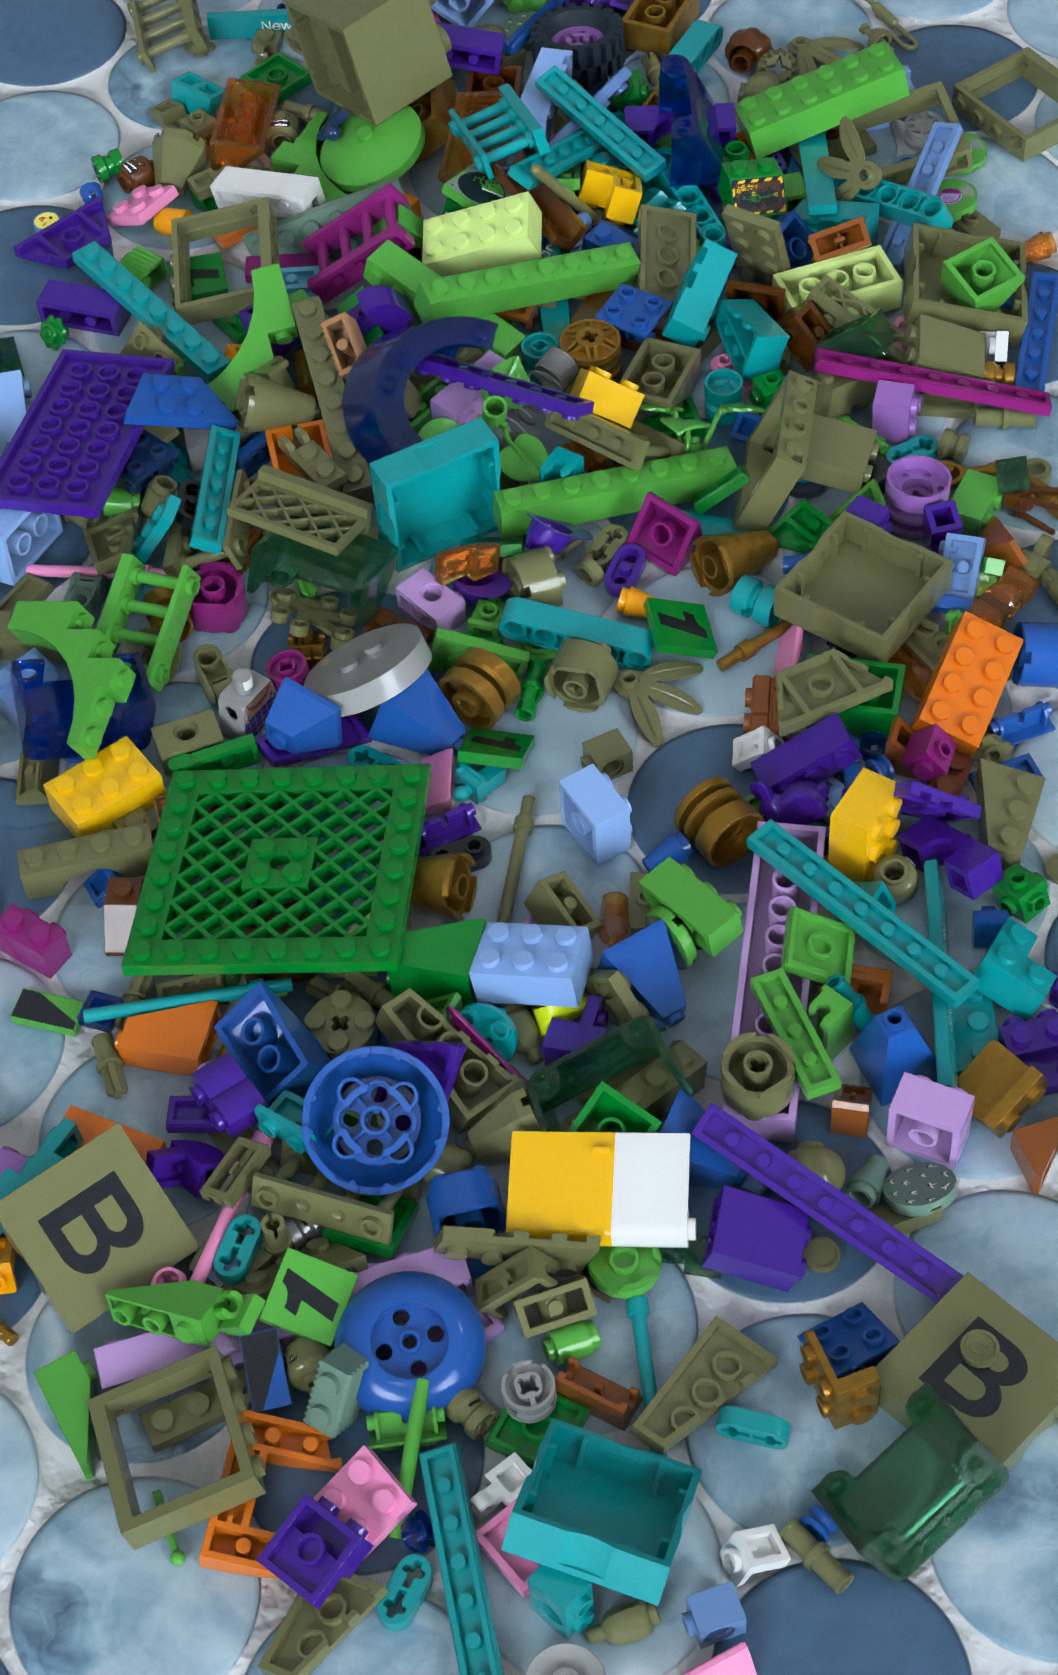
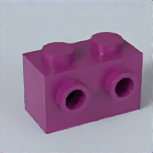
M11 903L0 915V951L50 979L72 956L66 938L67 933L57 923L51 922L49 924L42 920L32 909H23L14 903Z

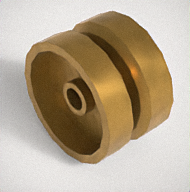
M476 647L467 649L456 661L454 667L450 668L437 684L462 723L472 728L485 730L492 729L500 720L504 711L508 710L521 694L520 682L508 664L497 655Z

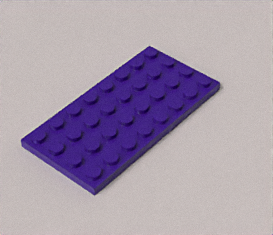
M62 349L0 459V509L98 518L146 426L124 424L123 422L143 373L172 375L175 370L174 360Z

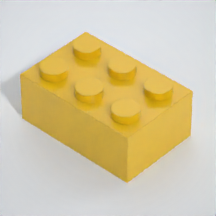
M127 735L97 752L95 760L86 759L43 784L50 808L75 838L99 833L106 828L114 829L113 821L139 807L145 812L155 807L154 797L166 794L161 774Z
M864 767L830 815L828 863L852 882L873 881V871L877 863L885 856L895 854L899 843L895 838L900 826V820L897 819V815L902 805V799L893 796L896 781Z

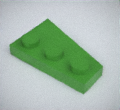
M437 627L430 645L432 659L427 668L431 675L433 671H448L450 668H453L456 661L467 649L476 647L497 655L508 664L518 680H521L529 661L530 652L487 641L483 638L458 633L454 630Z

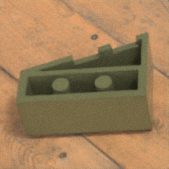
M849 349L836 350L840 352L855 354L854 351ZM814 371L809 376V378L818 381L813 414L835 419L839 415L843 416L850 413L852 406L859 404V406L865 407L869 405V400L875 397L878 383Z

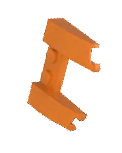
M249 1410L243 1412L245 1422L248 1420L251 1422L257 1436L258 1443L253 1444L255 1455L260 1454L265 1466L267 1463L337 1473L342 1468L341 1457L331 1459L327 1441L333 1438L324 1435L303 1422ZM232 1440L220 1480L240 1471ZM257 1498L210 1517L199 1555V1567L247 1576L279 1579L256 1560L275 1535V1532L250 1527Z

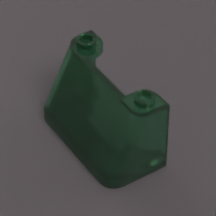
M928 1382L911 1394L905 1406V1414L913 1424L856 1478L846 1470L833 1471L828 1473L811 1490L857 1552L892 1581H901L912 1575L1004 1488L1009 1479L1007 1467Z

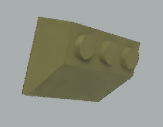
M654 1040L577 1097V1101L582 1106H585L598 1085L603 1081L658 1120H662L666 1116L679 1089L687 1091L692 1097L704 1088L708 1062L683 1040Z

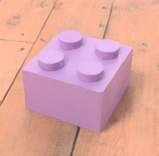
M904 1072L889 1107L886 1145L955 1169L970 1133L975 1096L968 1094L961 1088L947 1087L933 1082L926 1076L912 1075Z

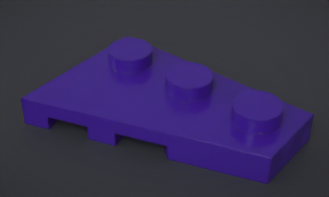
M355 715L341 717L342 743L339 747L291 754L284 749L279 750L273 747L266 739V733L255 739L258 750L272 767H282L372 742V739L368 736L369 731Z

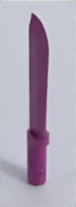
M450 1005L447 1006V1018L458 1032L462 1030L467 1034L475 1046L486 1055L490 1053L509 1074H515L521 1080L525 1079L528 1083L527 1089L531 1087L537 1097H540L541 1094L512 1064H509L456 1009Z

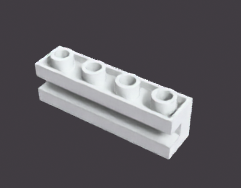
M226 166L210 185L218 209L268 197L278 217L287 218L309 210L313 206L322 205L326 200L319 178L313 176Z

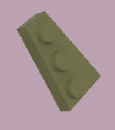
M139 507L83 530L98 575L116 572L122 553L131 554L143 518Z
M353 1574L350 1579L343 1575L319 1609L297 1594L258 1668L265 1675H309L389 1593L386 1587L356 1574Z

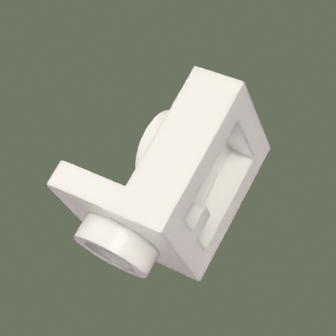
M979 331L985 333V361L1007 362L1009 331Z
M764 725L733 739L732 766L740 772L751 768L750 763L783 744V739Z
M774 1524L735 1531L720 1550L722 1565L725 1571L729 1573L736 1587L744 1585L752 1574L783 1568L791 1560Z

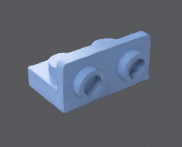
M947 533L946 540H941L938 554L953 561L951 588L945 595L974 599L975 602L986 544L985 538Z

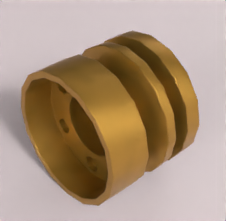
M590 318L578 320L568 325L562 331L559 347L574 359L579 371L581 368L589 370L592 365L611 373L610 380L616 383L621 381V338L619 331L612 324L604 320Z
M723 777L707 779L693 788L678 805L674 815V825L691 844H695V848L713 867L719 868L733 864L751 850L747 847V838L757 830L758 821H764L759 812L747 800H743L742 795Z

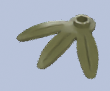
M799 36L790 41L787 48L788 52H791L795 59L798 60L799 75H804L817 69L814 59L823 65L842 59V57L830 50L861 51L864 46L859 42L842 37H823L810 40Z
M844 116L840 120V140L850 162L842 158L830 156L819 158L817 161L818 168L824 174L832 178L847 180L835 189L836 201H852L860 189H873L882 179L881 168L873 161H866L859 134L851 120ZM866 170H867V172H868V179H867V180H866V178H865Z
M672 661L655 665L642 673L637 670H625L617 675L614 682L616 692L623 699L630 701L631 710L638 727L653 746H660L663 739L658 713L649 698L687 714L699 715L703 712L702 707L687 693L671 685L660 683L698 675L703 671V667L700 664Z

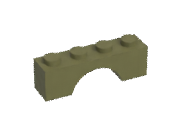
M149 822L16 850L19 874L28 900L61 894L65 883L70 878L87 870L108 869L116 871L124 877L144 876L154 844Z

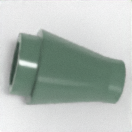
M871 1155L868 1161L846 1183V1195L866 1209H870L873 1205L879 1203L886 1172L889 1169V1162L880 1155Z

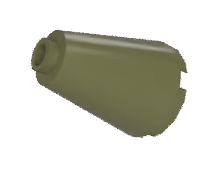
M245 372L243 374L245 379H240L235 403V410L241 414V420H238L236 427L239 433L262 432L290 425L292 428H297V424L318 420L320 406L319 403L315 402L314 396L252 373Z

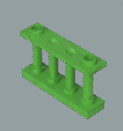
M122 553L96 629L115 645L112 658H115L122 641L154 647L149 665L124 659L121 660L136 675L143 676V682L154 692L161 694L164 684L169 680L170 667L194 596L199 592L201 577L188 565L182 566L179 577L145 571L146 566L134 555ZM144 583L174 589L169 606L135 600L140 585ZM135 612L164 618L159 635L125 629L130 614Z

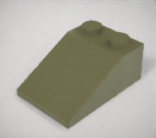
M647 337L641 344L622 379L639 386L637 392L645 395L642 402L672 408L692 394L701 378V349Z

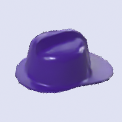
M529 511L526 513L531 517L525 540V546L530 550L549 546L554 556L563 552L573 538L586 541L593 539L591 533L572 524L543 518Z
M492 564L447 572L453 583V591L459 592L468 604H477L478 599L488 600V598L502 596L511 589L510 579Z

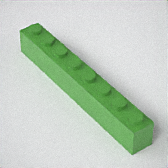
M626 242L423 280L419 283L414 306L424 327L612 291L616 290L621 283L633 286L641 262L631 243Z
M723 446L643 462L641 470H633L629 467L621 466L493 491V519L501 539L527 534L531 517L526 514L527 511L543 518L574 525L639 512L647 492L650 491L672 505L693 501L694 495L737 468V465L728 447Z

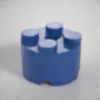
M1017 622L1013 634L1024 639L1012 668L1013 676L1011 680L1013 684L1022 687L1058 688V623Z
M474 1166L469 1170L449 1175L439 1174L432 1178L426 1202L435 1237L443 1226L494 1229L496 1233L501 1229L502 1234L504 1233L507 1216L499 1185L495 1177L489 1174L486 1167Z

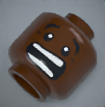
M140 155L121 164L117 179L123 191L129 194L141 185H146V187L156 185L153 160H148Z

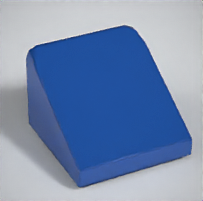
M739 412L729 437L746 443L762 416L750 412Z
M97 869L83 883L96 907L104 906L108 878L124 877L122 874L113 870Z

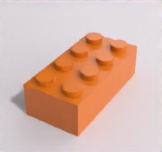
M965 611L951 629L910 727L917 732L937 724L957 744V751L971 757L982 742L1024 639Z

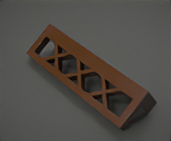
M520 153L510 167L528 156ZM498 164L493 165L491 169L494 176L511 196L528 191L507 175L510 167L506 168ZM544 183L533 188L529 193L542 212L543 235L552 245L572 250L587 232V226L571 207Z

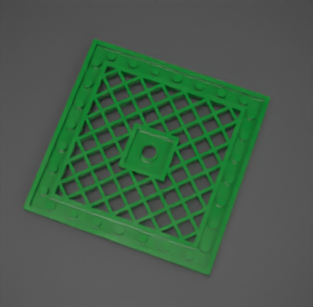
M397 764L173 771L121 964L124 976L399 971L432 777L431 765ZM378 800L382 802V804L374 809L369 807ZM345 801L349 803V805L341 810L337 808ZM313 802L317 804L308 811L304 809ZM280 803L285 805L275 812L272 810V808ZM248 804L252 805V807H250L243 813L239 811L241 808L245 807ZM215 805L220 806L218 809H216L210 814L207 812ZM327 813L331 816L323 822L318 820ZM358 813L364 815L355 822L351 820ZM294 814H296V815L298 816L296 819H294V820L291 821L290 823H287V822L285 821L286 819L290 818V817L293 816ZM262 815L266 817L257 824L252 822ZM229 816L233 817L232 820L224 825L220 823ZM373 824H375V825L378 826L376 829H374V830L371 831L370 833H367V832L365 831L367 828H369V827L372 826ZM340 825L345 827L336 834L332 832V830ZM276 826L279 828V830H277L270 836L266 834V832L270 831ZM307 826L312 828L303 835L299 833V831ZM243 827L247 829L237 837L234 835L235 832ZM210 828L214 830L212 833L208 834L205 837L201 836V834H203ZM355 836L359 839L350 846L346 844L347 841ZM325 838L326 841L320 844L319 839ZM224 839L227 841L226 844L218 849L214 847ZM371 848L373 852L367 855L366 857L363 858L360 855L367 849ZM335 849H338L340 851L332 858H329L327 856ZM237 851L241 853V855L231 861L228 859L229 856ZM204 852L209 854L198 862L195 860L196 857ZM349 861L355 863L345 871L341 868ZM379 863V868H375L374 866ZM217 864H220L222 866L213 873H210L208 871ZM286 864L283 869H274L279 865ZM331 873L336 876L327 883L322 881ZM363 873H367L369 875L361 882L355 880ZM232 875L236 878L227 885L221 883ZM199 876L202 878L201 881L193 886L188 884ZM345 885L350 888L340 896L336 893ZM313 886L316 890L311 893ZM212 888L216 890V892H214L207 898H204L202 896L204 893L211 890ZM373 888H375L374 895L369 892ZM242 890L243 895L238 898L235 894ZM360 897L364 900L355 908L350 905ZM326 898L331 901L322 908L316 906ZM292 899L297 902L288 909L283 907L284 904ZM226 900L230 903L219 911L215 908ZM258 900L263 902L253 910L249 908L250 905ZM192 901L196 903V905H194L187 911H184L182 909L184 906L188 905ZM308 911L311 915L300 922L297 917ZM339 911H343L345 913V915H343L336 921L330 918ZM272 912H275L277 914L276 917H274L268 922H265L263 920V918H265ZM206 913L210 915L209 918L201 923L195 921ZM238 913L244 915L234 923L229 920ZM370 913V917L368 920L367 918H365V916ZM322 923L325 928L314 934L311 930ZM357 923L360 926L350 934L345 931V929ZM287 924L292 927L282 935L277 932ZM220 925L224 928L214 936L210 934L211 931ZM255 925L257 927L256 930H254L247 936L243 933L245 930ZM186 926L190 928L189 931L180 937L176 935L177 932Z

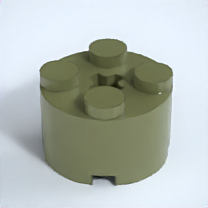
M549 546L539 547L504 558L502 572L507 577L509 576L511 581V589L507 592L509 598L520 597L556 607L563 605L561 590L566 588V580L563 572L556 570L554 556Z
M567 638L560 646L545 676V687L553 699L557 695L565 701L564 707L581 713L594 712L598 706L605 703L617 678L618 665L611 655V648L607 644Z
M337 990L332 995L321 999L305 1015L304 1022L306 1028L318 1039L330 1061L353 1049L379 1046V1034L372 1007L364 999L352 995L347 990Z
M748 1032L735 1037L725 1047L721 1061V1092L726 1103L733 1110L751 1121H759L763 1117L774 1115L783 1110L794 1095L795 1061L793 1051L784 1040L769 1033L768 1036L756 1035V1032Z

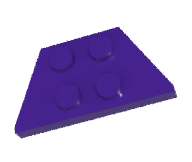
M101 198L93 199L13 247L15 256L69 269L76 265L73 262L72 253L93 241H96L103 248L110 245L112 239Z
M399 1040L392 1043L391 1048L414 1056L433 1072L444 1090L447 1102L449 1101L467 1045L461 1042ZM378 1087L374 1101L382 1103L387 1099V1091L383 1087ZM400 1115L397 1117L395 1125L400 1131H406L411 1126V1120L407 1115Z

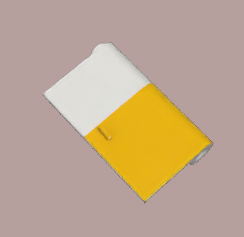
M512 1131L506 1232H513L514 1230L529 1231L532 1239L552 1237V1233L568 1234V1241L586 1242L587 1235L600 1236V1246L688 1248L689 1240L696 1241L697 1234L696 1218H689L688 1209L690 1134Z

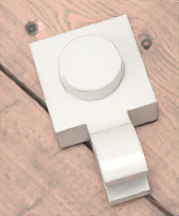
M516 1452L484 1475L485 1483L488 1487L479 1491L470 1499V1502L474 1505L472 1513L480 1522L487 1519L501 1502L507 1507L517 1499L526 1477L532 1472Z

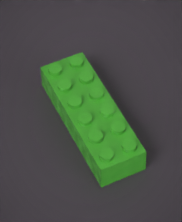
M882 41L874 43L854 54H848L840 60L822 65L809 73L798 75L778 86H772L752 97H746L740 102L735 103L734 109L739 130L755 158L759 159L840 125V120L844 116L853 120L910 96L904 67L887 42Z

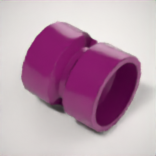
M289 649L280 651L272 656L267 663L266 672L278 692L285 677L304 686V681L310 672V668L304 654L300 651Z

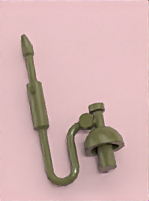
M865 0L872 6L871 10L875 13L876 17H880L891 28H896L913 44L907 45L887 29L875 28L870 30V26L867 23H863L859 28V32L869 37L868 47L874 43L886 41L892 51H894V48L890 45L893 40L902 49L909 51L917 49L918 41L898 24L899 20L879 2Z

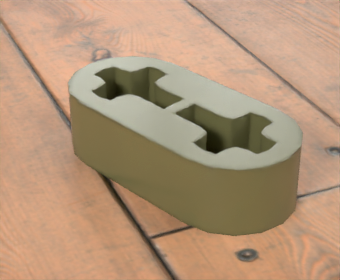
M617 524L606 526L586 549L585 556L595 560L605 574L616 550L626 544L628 531L625 527Z

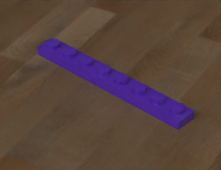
M402 343L383 347L382 359L394 362L393 366L398 368L412 367L417 369V373L421 375H438L443 382L464 383V388L483 389L488 391L489 396L512 398V402L515 404L536 405L538 411L562 413L561 417L567 420H579L580 416L593 414L594 401Z
M714 1103L710 1104L691 1132L692 1135L935 1303H938L964 1276Z

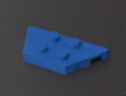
M143 373L123 422L124 424L200 429H211L213 424L229 430H236L238 419L201 377Z

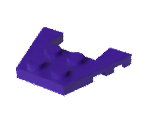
M913 780L896 782L893 796L902 799V805L899 810L901 815L921 819L930 815L941 822L977 820L980 818L981 806L970 802L967 796L948 794L940 789ZM849 788L842 790L841 799Z

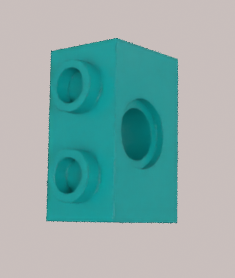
M542 1564L527 1579L532 1609L564 1639L568 1641L575 1632L578 1634L583 1633L594 1619L593 1613L595 1612L592 1582Z

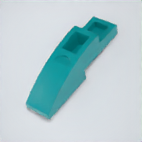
M64 1117L58 1126L53 1127L48 1132L44 1144L36 1154L31 1155L25 1161L20 1174L8 1167L0 1176V1200L77 1150L84 1141L77 1124Z

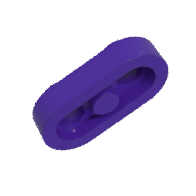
M625 544L616 550L604 576L605 589L608 594L620 597L622 587L630 588L633 586L636 588L646 566V553L641 546Z

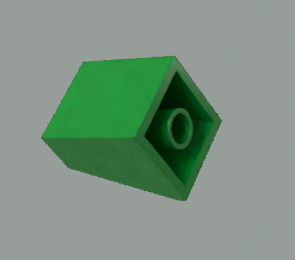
M478 918L405 932L399 971H388L386 984L391 987V992L398 996L411 988L424 1000L457 992L462 996L463 1008L466 1005L477 1003L469 971L486 925V919Z

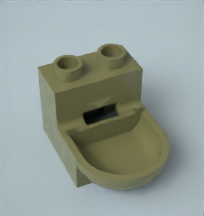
M283 0L291 28L284 32V39L291 50L304 57L316 93L375 126L453 76L446 53L451 51V41L444 28L435 22L431 9L436 0Z

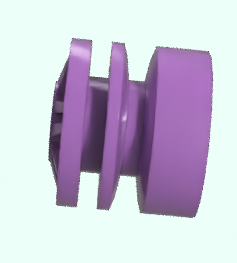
M913 455L894 461L888 468L884 500L885 506L890 511L889 522L893 524V532L904 537H924L922 526L924 506L949 500L952 476L949 469L942 462L927 456Z

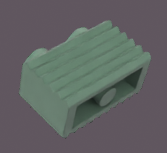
M344 1342L318 1361L319 1366L316 1368V1379L313 1380L312 1392L309 1393L311 1398L308 1399L309 1404L306 1406L308 1410L304 1412L306 1415L303 1418L305 1424L330 1438H336L337 1435H340L341 1431H344L345 1428L352 1425L353 1421L357 1420L360 1407L356 1397L363 1372L368 1368L369 1358L357 1353Z

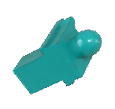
M466 763L457 764L454 780L459 784L455 786L456 789L454 790L453 797L458 802L470 799L478 805L487 799V795L506 782V769L485 766L479 772H476Z

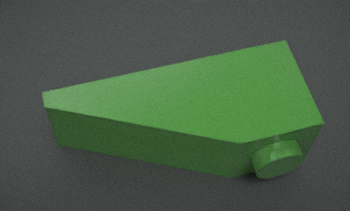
M74 1350L33 1373L86 1480L94 1477L96 1434L87 1400L97 1396L92 1383L98 1381V1378L89 1360L81 1363Z

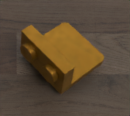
M996 1040L990 1041L958 1076V1088L975 1096L972 1115L1000 1139L1006 1132H1011L1019 1124L1022 1114L1031 1105L1033 1106L1040 1101L1049 1085L1040 1071L1032 1065L1028 1067Z
M813 1329L804 1331V1345L800 1346L803 1362L799 1364L805 1383L808 1386L813 1384L818 1394L815 1397V1401L821 1416L824 1419L829 1417L835 1430L852 1423L854 1425H861L871 1420L878 1413L881 1381L875 1367L871 1366L837 1379Z

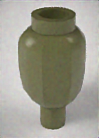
M511 1004L505 1007L506 1014L513 1021L518 1032L516 1052L525 1054L531 1066L538 1065L543 1061V1057L538 1050L541 1033L530 1011L522 1009L519 1004Z
M635 1598L609 1609L603 1615L601 1624L585 1630L591 1645L604 1640L613 1645H625L651 1635L654 1626L661 1624V1620L654 1604Z

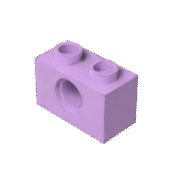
M424 567L395 587L398 608L413 621L434 630V635L437 627L455 630L467 621L464 597L459 592L452 591L439 576L432 575Z

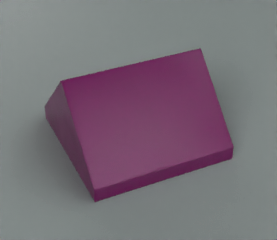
M650 491L647 492L626 544L641 546L645 550L648 560L676 576L690 560V554L695 552L696 545L692 546L693 541L703 536L701 522Z

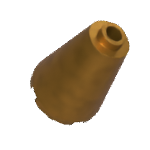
M766 530L704 535L693 541L692 546H696L695 552L690 554L692 572L701 588L707 586L712 591L708 593L709 595L720 597L733 590L743 575L748 574L752 576L774 560L777 556L778 542Z
M454 852L418 858L410 900L411 905L452 920L464 919L461 915L463 912L469 913L471 911L477 890V876H471L470 866H476L472 856L464 852Z

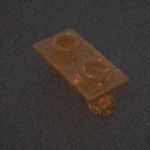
M901 646L888 663L906 665L904 691L919 705L932 673L906 648Z

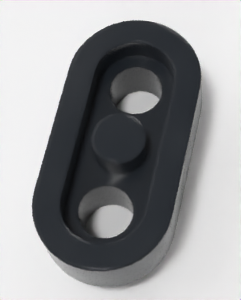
M192 479L184 480L180 484L176 496L182 500L174 519L180 526L191 529L193 526L200 486L199 481Z
M469 836L440 845L430 850L427 854L428 857L454 852L468 853L472 856L476 865L470 866L471 872L487 867L492 860L491 844L482 836Z

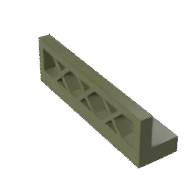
M826 274L809 293L804 302L811 300L842 344L849 350L854 351L856 355L905 364V353L894 344V342H900L907 348L908 341H905V333ZM824 287L828 288L835 294L836 298L829 297L821 290ZM847 307H853L858 311L859 315H853L847 310ZM870 324L880 327L883 333L874 331Z

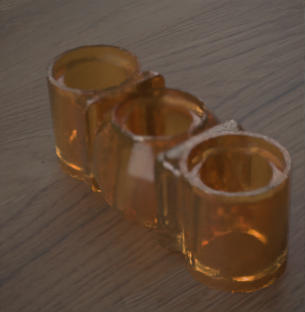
M1011 565L1000 576L999 582L993 583L987 592L983 593L981 597L973 602L968 612L1002 629L1007 620H1011L1024 605L1031 601L1038 590L1040 580Z

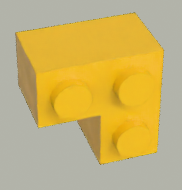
M589 160L586 161L580 181V190L577 191L578 198L590 208H597L598 206L605 208L606 218L618 225H625V223L633 225L643 194L641 178L635 173Z
M592 365L589 370L581 368L570 394L594 401L593 413L631 428L645 396L637 392L639 386L625 379H622L621 384L610 380L611 373Z

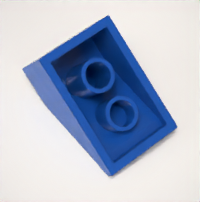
M258 982L214 1026L229 1054L235 1059L246 1077L255 1085L266 1101L267 1108L272 1105L284 1089L304 1098L314 1078L330 1062L318 1039L265 982Z

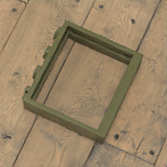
M1029 47L953 85L952 106L956 112L960 113L974 126L978 127L1022 162L1058 144V118L1025 135L979 99L1023 77L1058 103V68Z
M942 81L910 90V96L851 120L858 132L906 117L912 113L916 114L940 106L947 123L960 124ZM964 131L944 177L973 168L971 147ZM920 156L881 168L882 179L907 187Z
M268 197L171 220L172 234L169 235V242L173 249V254L169 256L174 276L170 278V282L175 293V299H172L171 303L174 311L190 325L239 314V311L253 304L254 288H245L192 301L189 242L258 226L261 267L277 263L280 265L277 216Z
M790 370L748 438L743 465L750 472L751 482L738 491L733 522L734 529L746 530L748 532L766 530L804 472L818 385L817 380ZM792 457L800 459V462L792 460Z
M216 1345L87 1400L120 1533L134 1550L267 1493L262 1476L266 1475L265 1470L267 1469L260 1454L255 1455L253 1444L258 1443L257 1436L249 1420L245 1422L243 1412L248 1410V1406L241 1389H236L233 1379L238 1378V1373L233 1366L231 1357L224 1358ZM213 1376L240 1471L141 1513L116 1417Z

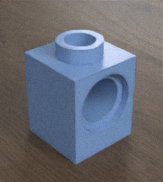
M732 1581L686 1596V1612L681 1613L682 1621L688 1637L696 1636L700 1649L746 1633L747 1618Z

